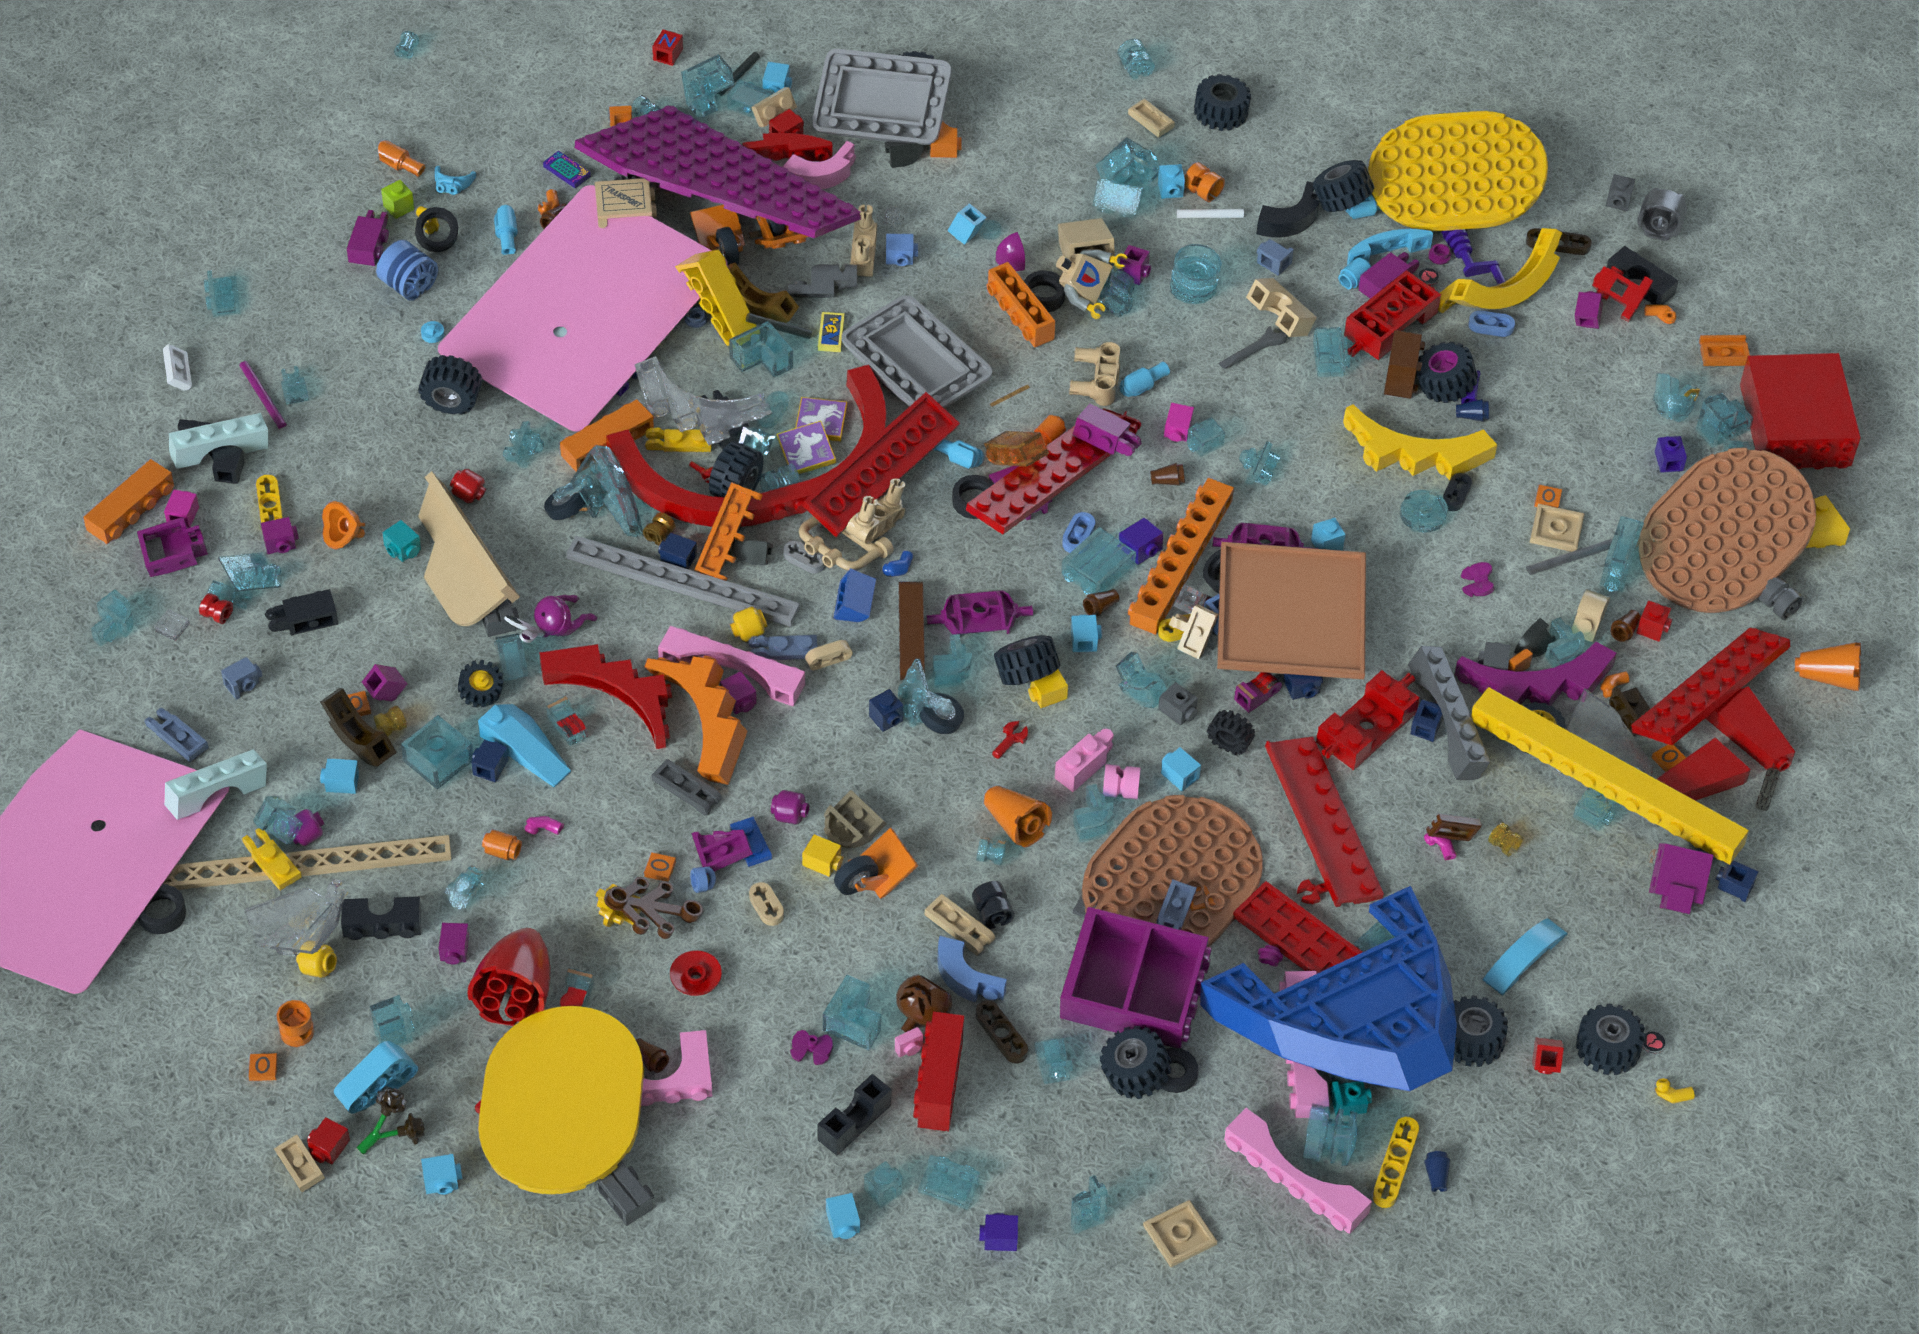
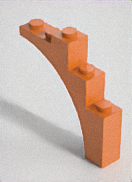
M693 656L691 664L685 661L674 663L662 657H659L657 660L647 658L645 668L653 676L664 674L665 680L687 691L696 704L703 731V747L697 771L705 780L729 785L748 731L739 719L731 716L736 700L729 694L728 689L719 686L724 670L717 663V660L710 656H703V658Z

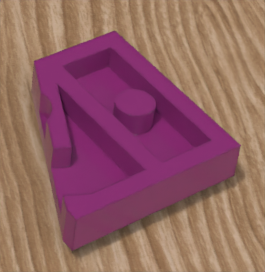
M731 830L730 832L713 831V835H701L700 832L691 833L702 867H710L714 872L753 854L744 830Z

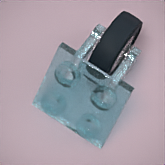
M589 451L570 481L571 483L557 488L547 498L544 508L552 520H563L589 511L592 518L598 516L615 486L594 451Z
M915 659L912 666L907 670L902 684L898 687V696L902 698L904 716L908 719L909 726L914 727L917 722H920L939 734L954 733L959 729L964 719V710L961 704L947 694L929 691L920 659Z

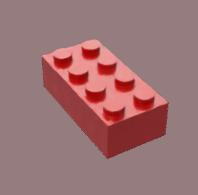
M933 1011L932 1022H926V1039L922 1046V1063L919 1066L917 1079L918 1088L915 1089L913 1118L918 1119V1128L949 1132L963 1046L965 1015Z

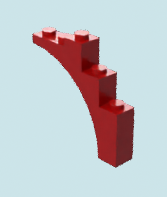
M598 644L539 652L544 685H582L601 690L618 698L631 707L644 721L652 735L656 749L666 748V739H670L668 724L663 725V719H666L665 707H668V699L672 698L670 684H665L664 674L639 678L637 668L632 669L631 659L606 663L604 653H599Z

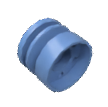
M399 240L390 245L381 255L377 263L376 273L380 280L389 287L394 288L405 299L414 301L425 290L427 291L433 286L437 278L438 266L433 259L421 252L407 240Z

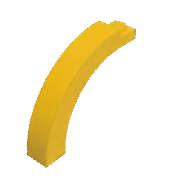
M1542 228L1533 251L1524 266L1513 277L1499 285L1486 287L1470 279H1457L1449 300L1466 307L1502 309L1514 306L1528 299L1544 285L1554 271L1560 259L1554 252L1559 245L1562 232L1557 229Z

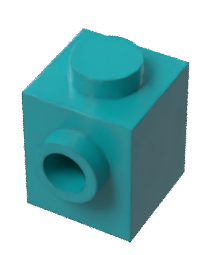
M402 520L382 532L384 546L392 558L397 557L404 562L408 558L416 557L421 550L420 536Z

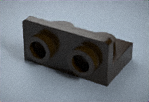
M1615 687L1612 689L1609 699L1610 707L1613 712H1618L1623 728L1629 730L1632 736L1635 737L1638 734L1632 732L1631 724L1651 708L1637 687L1621 692L1619 687Z

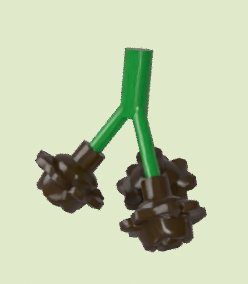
M388 1087L384 1091H378L376 1102L381 1105L382 1114L375 1129L356 1148L364 1155L379 1139L396 1135L399 1137L407 1136L414 1145H417L419 1138L425 1135V1128L422 1119L419 1117L414 1118L412 1113L408 1114V1120H406L405 1125L398 1126L396 1130L379 1132L386 1117L390 1116L392 1112H404L407 1102L404 1099V1094L396 1088Z

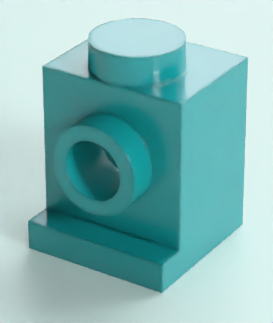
M1338 1081L1332 1082L1330 1096L1336 1117L1367 1113L1368 1104L1372 1103L1370 1088H1364L1363 1082L1360 1081L1338 1084Z

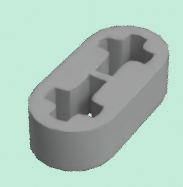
M797 540L789 541L785 544L784 557L788 562L810 573H819L824 570L825 565L822 561L823 555L821 553L808 554L804 543ZM796 549L799 550V553L794 552L793 554H790V550H791V551H795ZM819 560V564L816 562L813 565L810 564V561Z

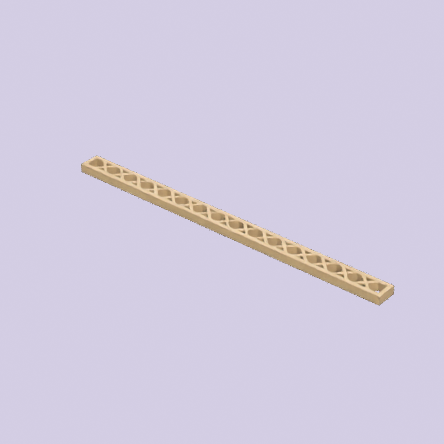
M449 835L285 853L301 872V876L451 860ZM445 844V852L434 853L430 850L434 845ZM413 847L419 850L415 856H409L405 853L409 848ZM385 850H390L394 853L387 859L379 856ZM358 853H364L368 856L364 861L360 862L354 859ZM251 856L177 864L163 884H168L178 890L270 879L264 871L255 873L251 870L257 864ZM333 856H339L343 859L338 864H332L328 861ZM313 858L317 861L313 867L303 865L307 859ZM230 867L240 869L236 875L230 876L226 873ZM204 870L214 872L210 878L200 876ZM184 872L189 875L184 881H177L174 878L178 873Z

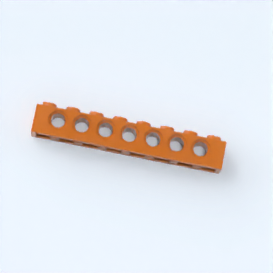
M1207 478L1205 484L1198 487L1195 501L1189 503L1185 518H1180L1177 524L1176 534H1171L1167 542L1166 551H1161L1158 557V565L1156 568H1151L1147 584L1140 587L1137 601L1130 604L1128 609L1130 625L1155 635L1157 634L1160 622L1165 620L1233 500L1234 487L1211 478Z

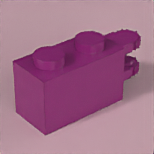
M368 210L366 217H357L346 248L349 263L376 265L377 259H380L383 254L382 244L383 242L387 243L389 237V230L386 229L388 222L387 212H382L379 219L375 218L374 210Z
M1390 252L1361 274L1358 290L1367 297L1372 298L1406 270L1413 274L1418 269L1420 263L1414 259L1407 264L1406 262L1410 256L1406 252L1398 256Z
M1090 403L1077 417L1073 436L1112 455L1119 452L1125 454V456H1131L1135 452V448L1137 449L1142 444L1141 439L1129 431L1131 423Z

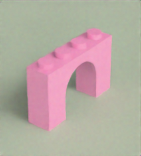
M706 1030L680 1033L682 1056L680 1067L674 1074L665 1079L648 1080L644 1078L641 1106H649L654 1102L660 1101L677 1103L681 1099L691 1098L695 1101H701L707 1097H712Z

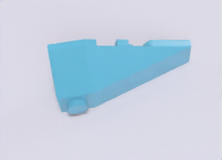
M514 704L494 705L478 720L480 737L491 742L501 743L507 747L509 757L551 786L556 787L571 772L534 719Z

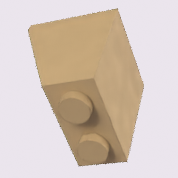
M1102 218L1058 224L1059 244L1063 256L1070 258L1072 254H1080L1083 250L1095 249L1112 253V256H1115L1114 237ZM1110 263L1113 267L1106 281L1116 280L1114 263Z

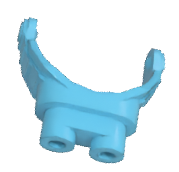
M440 166L435 167L436 190L439 193L458 194L469 187L476 178L475 171L466 176L454 177L440 173Z

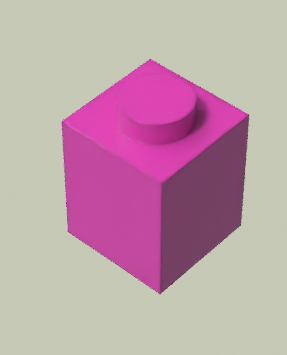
M1171 402L1165 424L1164 437L1174 442H1187L1194 407Z
M174 489L164 510L166 522L184 517L187 527L190 528L199 509L197 494Z

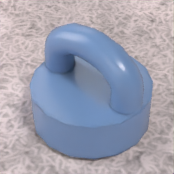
M697 867L691 870L690 880L693 890L696 893H702L714 887L716 875L712 868ZM706 873L709 874V878H710V879H709V883H708V879H707Z

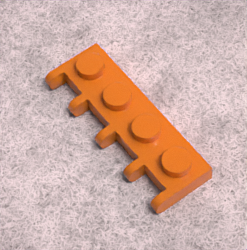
M731 482L697 562L695 572L727 581V577L720 575L725 561L735 563L736 558L728 555L734 539L744 541L745 536L737 532L744 517L753 520L754 514L748 512L747 508L752 498L761 500L762 494Z

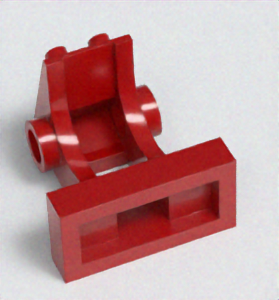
M1603 266L1602 270L1595 275L1592 286L1597 290L1596 293L1602 294V299L1607 300L1610 297L1622 304L1625 309L1621 314V319L1629 322L1653 285V280L1645 276L1641 284L1637 285L1622 276L1624 273L1618 268L1612 266L1609 269ZM1615 281L1628 286L1622 297L1610 290Z

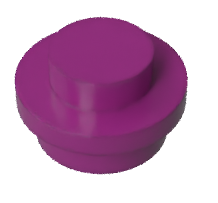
M1435 244L1429 250L1428 257L1431 262L1442 265L1450 261L1451 252L1446 245Z
M1266 945L1265 948H1259L1258 960L1263 964L1277 967L1279 962L1283 960V955L1277 947Z

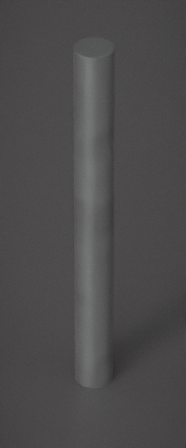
M1612 539L1526 566V570L1532 575L1615 547Z

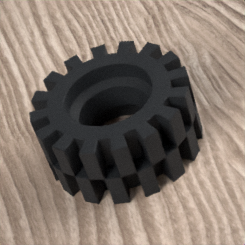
M1222 710V712L1219 711L1208 726L1207 733L1209 734L1208 738L1213 739L1211 742L1213 745L1217 744L1218 748H1223L1226 752L1230 751L1233 755H1237V753L1242 755L1254 739L1255 729H1251L1253 725L1246 723L1248 719L1245 717L1242 719L1240 717L1241 714L1237 713L1234 715V712L1231 710L1229 712Z

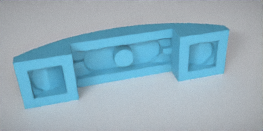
M1398 229L1373 235L1359 242L1349 251L1347 265L1356 258H1362L1369 262L1372 255L1407 247L1410 253L1431 248L1433 233L1432 231L1422 229Z
M1544 919L1522 935L1500 957L1483 978V981L1503 996L1519 981V977L1549 948L1552 949L1567 935V932L1550 919Z

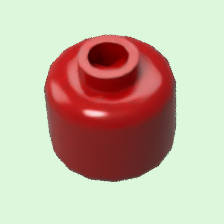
M470 469L458 470L449 485L452 487V494L468 504L474 502L475 499L480 501L487 490L483 487L485 479Z

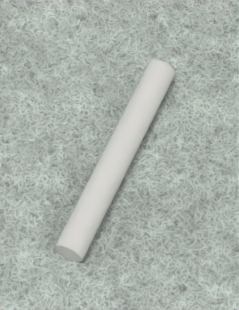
M1177 209L1176 214L1177 218H1244V209Z

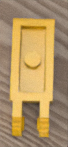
M652 427L646 430V438L649 440L646 441L645 447L647 450H664V452H711L712 432L711 430L697 429L663 430Z
M259 827L255 830L258 839L264 844L257 848L254 841L248 835L242 838V842L252 854L254 861L280 891L302 878L301 872L275 841L270 839L264 829Z

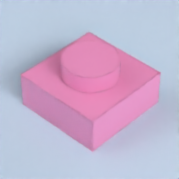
M918 1027L895 1037V1051L899 1057L915 1055L923 1046V1034Z

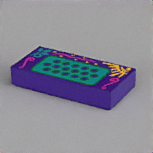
M559 150L543 162L544 168L573 188H577L591 177L590 171Z

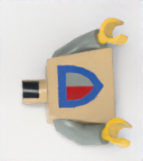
M1095 249L1083 250L1080 254H1072L1070 258L1061 256L1056 263V267L1063 271L1059 282L1064 287V292L1069 302L1085 312L1090 311L1093 319H1099L1101 315L1094 310L1100 309L1103 312L1105 311V306L1096 302L1113 267L1110 263H1114L1118 269L1124 268L1125 265L1118 264L1117 259H1127L1125 254L1120 253L1115 257L1112 256V253Z

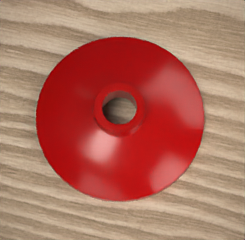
M698 950L681 954L673 961L670 968V979L673 986L681 993L690 996H700L711 992L718 986L722 976L719 961L713 955ZM693 975H699V976H700V978H698V979H693V978H691V977H692Z

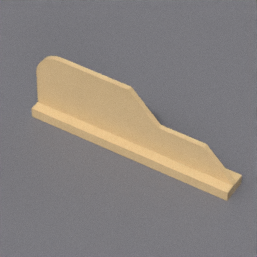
M431 471L425 476L429 485L418 516L435 541L424 579L450 619L459 626H470L483 619L507 598L513 603L520 596L445 484Z

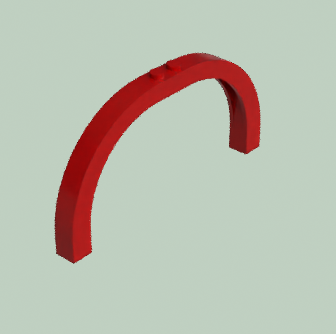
M869 364L847 370L846 385L859 408L863 421V431L853 451L835 468L818 477L760 493L763 495L761 500L752 498L747 511L754 514L753 520L744 517L740 527L753 526L805 513L807 510L802 506L804 500L885 429V400L881 387ZM629 429L606 435V451L616 472L625 485L639 499L650 507L675 519L691 524L713 527L725 497H714L691 492L664 479L644 460Z

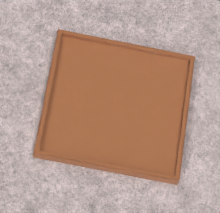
M1221 542L1217 669L1364 680L1366 552Z

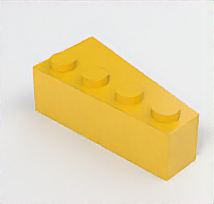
M719 250L694 254L675 266L679 273L683 271L689 281L686 284L689 289H695L701 298L699 304L702 309L711 313L713 317L711 322L727 346L738 345L759 332L756 324L746 322V316L750 313L746 306V300L741 295L736 285V280L726 265V259Z
M1826 495L1815 498V527L1806 548L1845 545L1850 531L1849 526Z

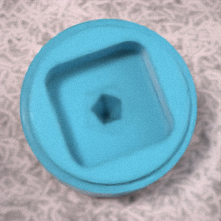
M436 321L425 323L421 327L422 339L428 343L441 341L444 337L443 325Z

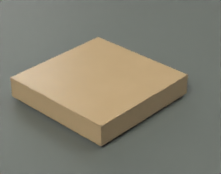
M1538 504L1529 543L1571 552L1577 550L1585 513Z
M1190 1200L1143 1222L1144 1228L1170 1267L1217 1245L1218 1242Z

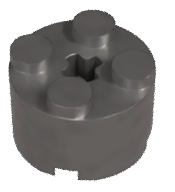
M1653 188L1644 198L1637 219L1638 226L1643 229L1644 235L1663 241H1668L1669 238L1678 236L1687 213L1685 197L1670 190Z

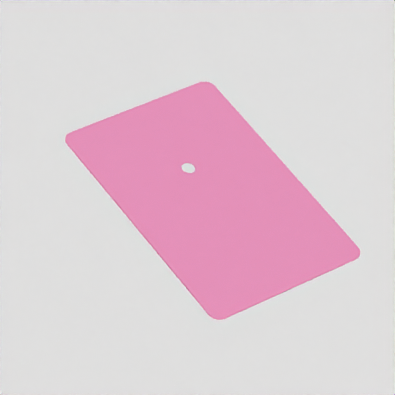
M585 186L439 343L438 352L440 355L448 357L452 355L456 358L460 357L466 362L469 361L473 367L479 370L478 373L481 374L484 381L565 428L578 432L590 424L700 299L695 289L690 290L686 282L689 280L684 272L679 273L675 266L694 254L712 250L651 216L607 218V227L600 228L598 226L595 186ZM557 327H564L567 330V334L563 337H557L553 331Z
M79 729L30 776L0 816V967L69 993L78 994L84 992L225 798L230 786L214 792L204 802L200 812L177 820L164 805L165 782L197 770ZM102 820L106 823V826L101 831H93L91 829L92 823Z

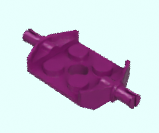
M1242 522L1236 525L1231 535H1228V538L1213 536L1212 547H1221V542L1265 545L1260 542L1265 539L1271 542L1268 545L1311 548L1304 547V543H1301L1299 534L1294 528Z
M1003 590L955 594L947 598L940 614L926 615L927 625L944 624L956 639H959V634L1006 630V633L1009 634L1016 618L1020 616H1033L1032 605L1018 607L1009 593ZM978 607H982V608H984L986 611H985V612H982V613H978V612L974 611V609H975V608H978Z

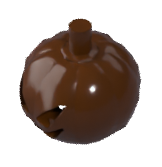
M920 974L908 977L899 986L896 994V1004L900 1012L907 1017L901 1030L908 1032L914 1028L916 1023L926 1027L927 1021L932 1022L933 1011L950 1014L952 1008L951 994Z

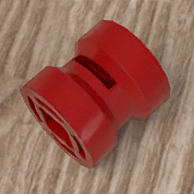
M212 593L205 595L199 607L200 615L206 618L212 617L219 624H224L226 622L225 619H228L233 612L232 602L225 599L219 600V597Z

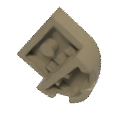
M852 790L834 807L829 805L824 814L825 834L831 841L846 848L860 847L869 843L887 824Z

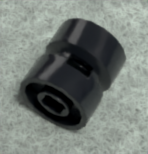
M989 881L974 889L972 899L979 911V916L984 926L988 929L996 928L995 924L1000 923L1001 926H1004L1013 920L1015 913L1007 899V894L1001 882Z

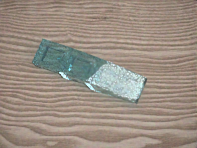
M595 445L590 450V453L602 469L596 477L608 492L602 499L627 536L639 537L643 535L639 511L621 465L610 447Z

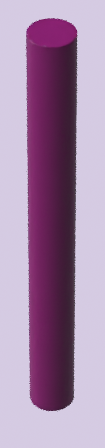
M247 361L241 362L239 367L278 429L287 426Z

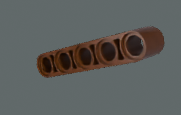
M899 582L900 680H925L923 582Z

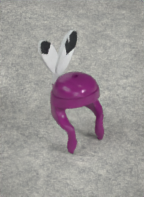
M577 595L544 597L536 605L534 619L538 627H534L510 615H506L505 620L511 625L524 630L520 635V639L526 643H531L536 637L546 638L549 635L564 637L571 635L583 625L585 620L596 621L597 616L593 613L582 614L574 621H571V613L565 601L576 603L579 597Z

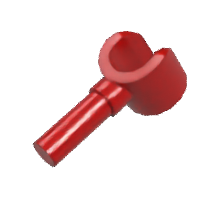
M693 461L689 463V466L698 471L704 480L710 477L713 467L705 469Z

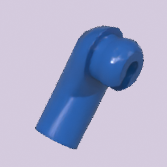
M903 551L900 560L884 564L883 573L886 576L893 577L906 574L912 562L913 554L910 551Z

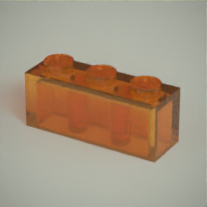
M1005 431L984 443L987 450L986 456L994 465L1028 467L1049 454L1040 432Z

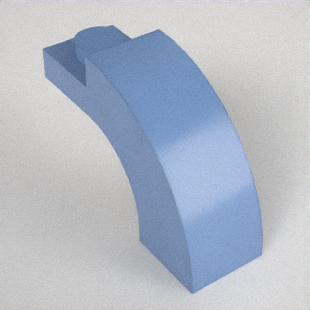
M942 936L939 937L937 957L939 972L946 985L953 992L972 1002H976L978 994L983 995L988 1000H1004L1007 979L973 970L963 958L965 942Z

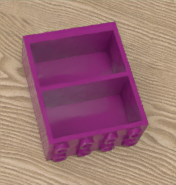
M1088 907L1061 993L1060 1018L1111 1032L1119 1030L1120 1033L1126 1027L1134 1029V1026H1140L1142 1030L1147 1027L1159 1036L1165 1046L1181 1048L1183 1042L1188 1043L1191 1033L1192 1019H1195L1201 982H1203L1205 973L1207 974L1209 970L1212 948L1208 947L1209 937Z

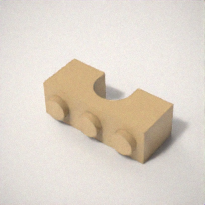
M1274 278L1255 279L1246 296L1260 311L1266 310L1277 314L1279 317L1275 324L1289 337L1307 336L1317 318Z

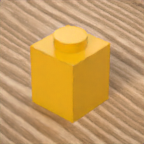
M1059 669L1044 678L1032 681L1028 693L1032 702L1037 701L1039 707L1044 708L1066 700L1068 685Z
M815 834L802 853V866L828 877L831 876L834 870L838 871L843 862L841 845Z

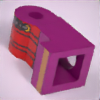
M1261 672L1248 683L1243 681L1236 686L1234 700L1250 713L1278 693L1282 683L1271 673ZM1244 697L1248 700V704L1244 702Z

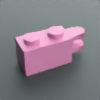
M1103 729L1094 736L1087 734L1056 762L1055 779L1072 792L1078 789L1106 764L1107 753H1109V750L1111 751L1113 746V732L1110 729Z

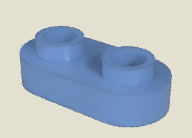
M1479 310L1471 313L1468 326L1475 333L1507 337L1513 333L1515 321L1507 314Z
M1080 512L1073 516L1063 535L1062 546L1065 551L1077 554L1086 548L1095 530V518L1091 514Z

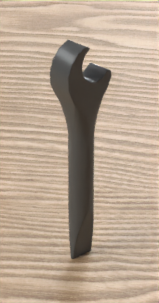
M1269 326L1264 335L1256 342L1218 364L1223 369H1226L1262 348L1285 343L1287 334L1284 332L1275 333L1272 331L1271 326Z

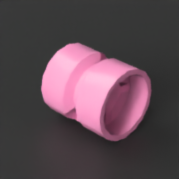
M1106 764L1103 796L1116 798L1119 794H1122L1125 799L1137 800L1140 767L1126 766L1125 769H1121L1119 765Z

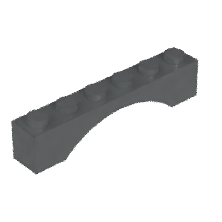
M1421 646L1408 663V666L1415 678V683L1426 688L1436 699L1441 709L1447 730L1448 762L1455 779H1478L1491 762L1442 647Z

